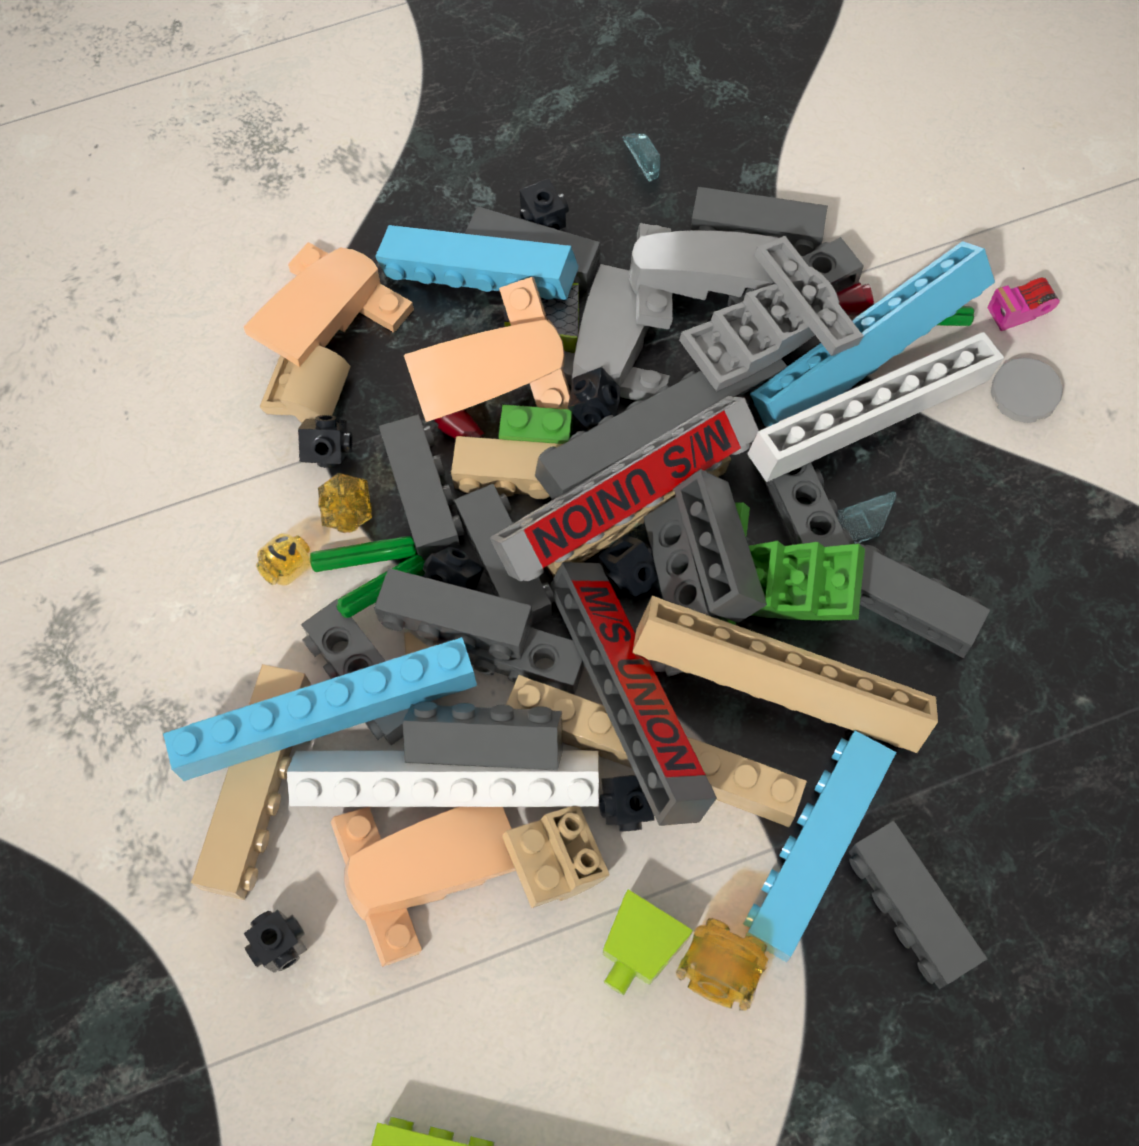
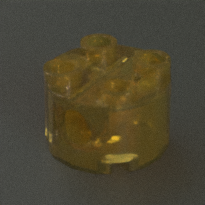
M708 918L705 925H699L695 928L692 943L675 971L676 976L680 981L684 980L685 977L690 979L688 988L703 998L730 1009L734 1002L740 1003L739 1010L746 1011L751 1008L759 979L769 965V960L765 955L767 945L752 936L742 938L737 934L729 932L730 928L724 922Z

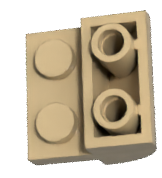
M319 345L300 367L280 355L260 408L266 414L294 415L301 423L305 419H315V417L320 415H332L351 366L337 353Z
M571 806L545 814L541 820L507 830L502 835L531 908L557 899L563 901L594 887L610 875L580 806Z

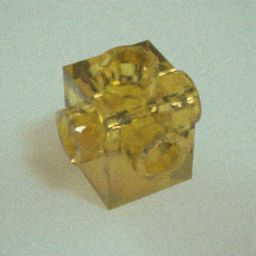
M338 473L318 487V507L321 513L322 526L337 529L341 533H350L356 531L359 526L372 518L367 480Z

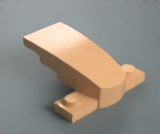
M308 242L288 264L290 272L297 276L278 291L243 328L246 335L300 367L318 345L325 347L338 330L345 332L359 312L390 331L395 332L414 308L410 300L380 284L378 268L366 255L342 247L328 254Z
M534 277L499 288L511 326L454 339L404 355L426 422L498 397L529 383L537 407L568 409L570 390L563 371L565 360L563 342L555 326L549 319L547 320Z
M370 807L334 816L331 820V825L346 865L344 868V882L347 896L354 910L366 921L382 967L416 956L422 951L407 908L442 900L447 894L480 886L488 879L516 871L502 838V835L507 830L512 829L503 807H456L402 829L382 840Z

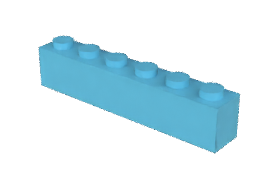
M392 225L388 226L375 256L386 277L394 280H414L424 284L438 283L455 288L462 286L489 292L491 290L500 291V287L534 277L539 295L544 299L556 298L567 300L579 267L573 249L568 245Z
M857 731L853 732L849 741L841 738L831 757L838 761L832 773L824 770L814 789L821 793L816 804L812 805L807 802L797 821L798 824L803 826L798 838L789 836L779 855L785 859L780 872L772 869L761 889L768 893L762 906L760 907L754 903L743 925L749 928L745 939L785 962L791 958L897 752Z

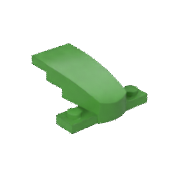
M743 502L735 503L746 537L750 508ZM779 541L749 546L767 603L765 607L750 616L794 620L859 619L865 548L860 544L824 547L819 542L784 546ZM728 619L729 623L736 624V622Z

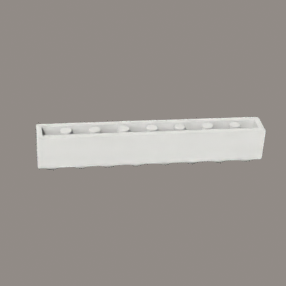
M982 332L758 431L749 449L748 456L765 481L768 482L989 381L1004 357L985 332Z
M295 751L287 770L290 806H599L598 751H563L558 770L405 763L404 751Z

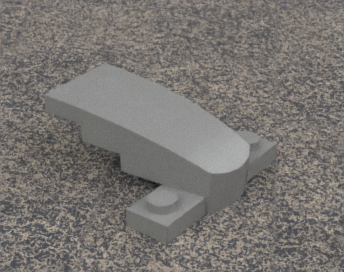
M640 223L637 231V242L634 244L629 272L630 284L636 294V324L670 329L673 320L672 293L701 300L706 299L708 291L741 297L745 288L757 290L775 284L754 254L757 246L778 238L727 231L671 232V228Z
M786 236L757 246L754 254L775 284L747 292L743 302L715 311L711 321L681 333L679 341L716 392L778 361L815 335L831 356L859 345L863 338V334L839 305L837 294L831 283L820 272L808 266Z
M601 264L584 309L575 353L564 351L563 371L568 385L572 387L574 377L603 367L621 388L620 397L635 401L641 400L643 402L652 397L661 387L669 385L670 375L633 367L643 348L644 337L649 326L636 324V294L630 284V271Z

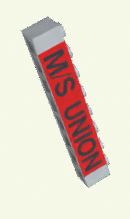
M727 396L491 536L490 540L508 575L519 581H530L539 577L544 572L543 568L549 564L562 562L570 558L574 554V549L582 544H591L600 540L605 535L604 531L614 525H623L631 521L635 517L634 513L640 509L653 507L664 500L663 495L672 491L677 485L700 469L706 472L715 470L722 465L724 458L731 454L736 455L748 450L751 447L750 443L754 441L759 430L745 398Z

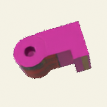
M1041 277L1012 289L1008 285L997 288L987 308L1000 331L1035 320L1037 317L1051 312L1058 306L1060 300L1047 279ZM1001 308H1004L1005 316L1002 315Z

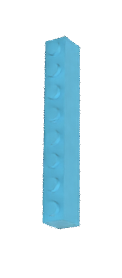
M962 241L852 320L863 334L859 345L831 356L822 343H820L752 392L750 395L764 426L774 425L779 421L849 391L852 386L867 375L877 371L882 364L893 356L902 353L915 340L928 334L937 324L947 317L954 315L963 305L980 296L985 289L995 283L985 248Z
M461 637L163 733L171 770L183 781H187L408 709L411 704L415 705L425 701L430 702L476 687L477 683L463 638Z

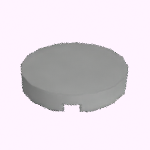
M1025 357L1012 359L1001 366L992 381L991 395L992 398H995L998 404L997 408L1002 414L1014 421L1032 423L1036 422L1037 419L1047 418L1054 412L1061 401L1063 388L1059 376L1050 366L1040 360Z

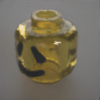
M287 533L277 534L258 550L256 568L269 584L289 585L308 570L310 566L308 556L310 548L305 540L298 535L293 537Z

